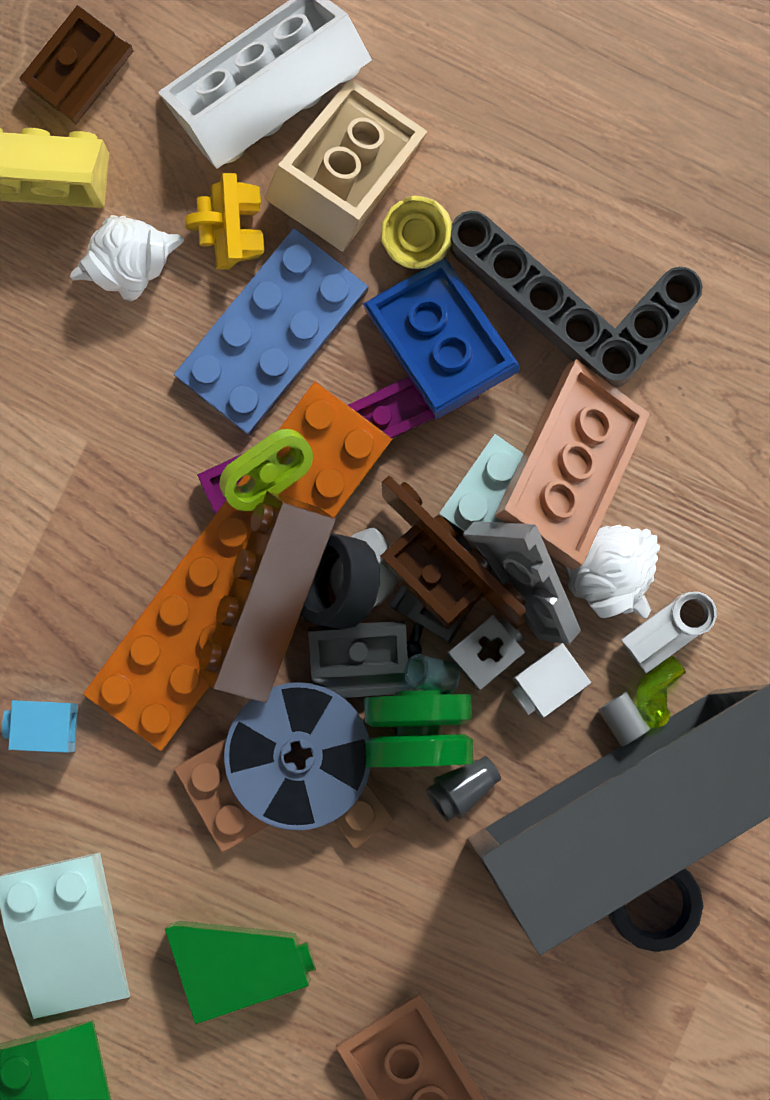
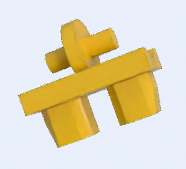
M222 173L220 175L221 181L210 186L211 197H198L197 212L186 215L184 217V224L187 230L199 231L200 246L214 245L216 270H230L237 262L258 259L264 253L262 231L240 229L239 215H256L260 211L261 195L259 186L237 183V173Z

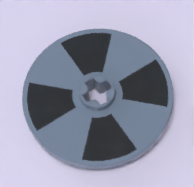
M310 683L281 684L272 687L267 703L251 699L235 717L225 743L224 763L226 775L238 801L260 821L285 830L315 829L341 817L354 805L362 794L371 768L366 767V741L369 740V735L357 711L337 693ZM293 743H299L302 750L310 749L312 752V757L305 760V769L297 770L294 763L286 764L284 761V755H288L291 752L290 745Z

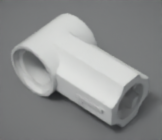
M683 593L623 637L621 641L635 662L647 674L697 636L708 632L717 618L716 606L713 600L704 593ZM688 600L697 601L704 609L703 621L694 628L686 626L680 618L681 606Z

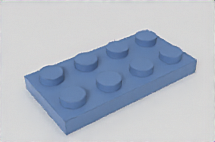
M293 228L174 373V376L250 436L367 293L368 286L297 229Z

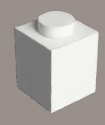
M561 643L512 679L518 687L511 692L527 715L536 711L540 718H544L591 684V681L564 644Z

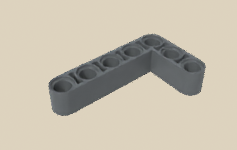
M470 210L462 212L455 218L451 226L452 245L450 251L462 265L570 360L574 361L577 359L615 388L623 386L631 379L690 313L702 295V282L695 271L688 267L679 266L671 268L656 282L621 323L614 328L486 215L479 211ZM468 228L476 229L483 235L484 241L478 246L469 247L461 243L458 238L459 233ZM499 260H511L516 263L520 273L510 279L502 278L495 272L494 265ZM672 283L684 286L688 291V301L677 303L671 300L667 295L666 286ZM535 291H546L554 298L555 306L549 310H539L531 303L530 295ZM640 318L650 319L657 327V336L650 339L643 338L635 331L634 321ZM571 322H582L590 330V339L584 342H575L567 335L566 326ZM608 353L619 354L625 360L626 371L620 374L610 373L603 366L602 357Z

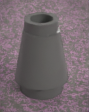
M484 756L479 760L473 761V764L463 765L433 778L434 784L428 787L426 792L435 809L448 822L454 817L461 819L494 787V784L501 780V776L493 762L487 756Z

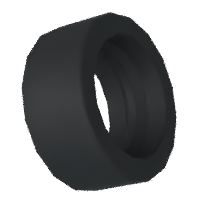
M334 533L330 534L300 613L305 621L319 626L347 629L356 627L369 615L376 603L380 587V566L374 550L366 541ZM341 557L343 583L337 599L331 605L328 597V580L334 563Z
M683 869L670 877L680 889L683 899L681 916L673 926L660 932L644 931L633 924L627 914L625 904L608 914L617 932L637 948L653 952L672 950L689 940L700 925L704 905L700 886L687 869Z

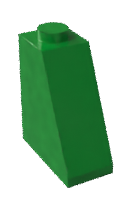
M176 921L170 923L165 928L195 1024L309 986L311 981L309 972L316 970L308 942L299 944L296 933L188 921Z

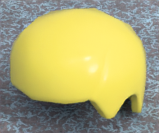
M409 196L403 201L397 202L389 209L382 221L381 242L390 258L406 268L424 269L441 261L452 245V222L448 212L437 201L421 196Z

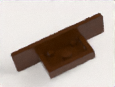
M391 476L386 477L382 481L383 499L412 528L380 555V562L447 629L484 597L518 630L525 623L527 612L524 607L526 604L525 599L520 592L508 582L501 585L489 573L491 567L486 559L475 549L471 548L467 551L455 540L457 535L452 526L439 515L433 518L421 506L423 504L421 497L409 484L403 482L399 485Z

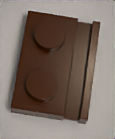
M77 5L19 79L25 87L57 111L62 112L73 123L77 124L134 50L131 44L127 41L124 42L115 35V32Z

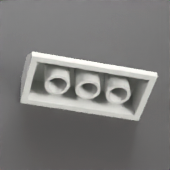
M289 0L161 89L158 93L199 151L218 169L224 164L232 163L239 159L245 149L262 137L276 133L286 120L299 111L311 108L317 104L322 95L339 83L347 82L359 73L360 68L372 61L349 15L332 1Z

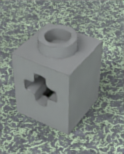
M492 615L448 652L447 655L479 691L525 653L519 646L524 637L505 618L499 622ZM481 638H484L487 642H491L494 639L499 641L501 647L496 651L500 657L498 662L495 663L491 658L484 661L479 659L477 654L482 648L478 641Z

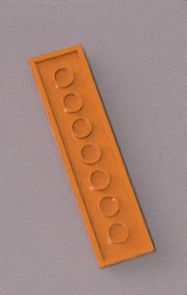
M314 381L278 429H291L304 437L313 452L312 465L302 478L280 492L279 495L320 507L334 518L389 445L392 438ZM284 447L279 450L277 457L287 455L290 447ZM245 475L237 486L245 485L249 481L250 476ZM227 500L82 694L160 751L164 749L210 686L199 673L200 654L204 645L212 640L218 624L216 621L218 605L221 599L229 594L235 578L233 568L236 557L242 549L246 548L252 532L250 523L254 510H237Z

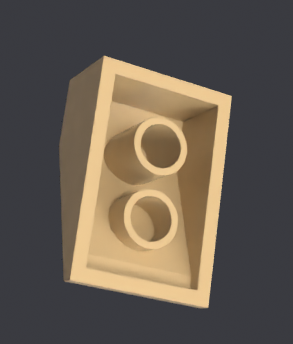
M351 79L345 83L278 164L264 199L343 252L367 222L428 131Z

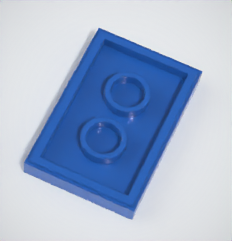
M446 257L363 303L365 312L436 419L441 418L520 372L519 363Z

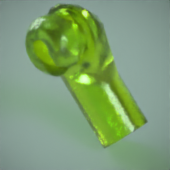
M672 655L641 678L637 686V709L644 721L652 728H660L668 723L671 711L667 708V689L686 674L683 666Z

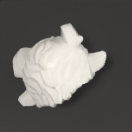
M111 215L109 218H105L100 229L92 235L87 254L79 261L78 267L71 272L70 278L72 280L94 281L106 291H118L124 300H136L141 296L148 282L160 275L167 261L168 254L184 242V237L178 234H166L165 232L157 231L153 226L143 221L126 218V216L118 217Z
M621 525L599 528L584 564L573 571L565 566L569 575V590L575 597L587 600L590 607L600 618L612 617L620 613L628 614L633 611L640 617L647 618L651 609L644 594L649 589L650 584L654 582L655 564L658 560L656 554L660 550V545L657 544V535H651V531L648 529L641 531L640 529H631L628 526L622 527Z

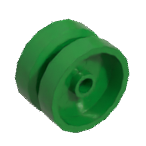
M440 690L396 691L395 696L364 697L365 723L372 727H396V736L372 737L366 741V767H422L473 764L472 738L466 734L442 735V725H460L472 720L471 694L440 695Z

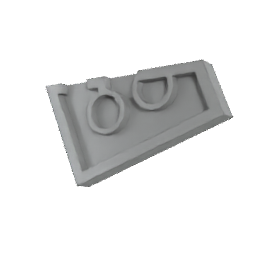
M474 521L462 535L472 549L478 551L486 559L491 567V575L501 585L505 582L510 583L523 596L526 602L524 607L527 610L525 622L538 640L570 644L580 633L581 629L535 524Z

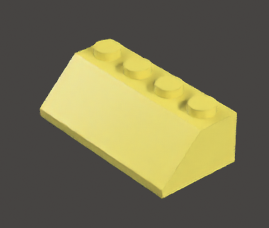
M0 128V201L105 208L109 152L104 141L97 139L95 134L83 131H73L69 133V137L50 136V132L38 128H24L21 130V134L3 133V129Z

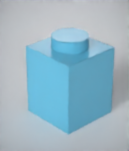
M12 700L11 710L4 711L2 720L3 739H9L8 750L75 752L78 704Z

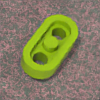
M291 429L275 431L225 467L220 477V490L233 508L240 511H252L259 503H263L267 491L279 494L308 472L313 461L312 449L304 437L297 431ZM284 447H290L287 455L277 457L279 450ZM245 475L250 476L249 481L245 485L237 486V481Z

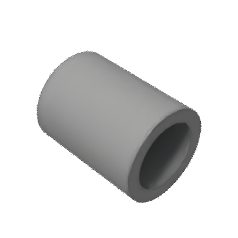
M627 692L622 693L598 709L621 747L650 730Z

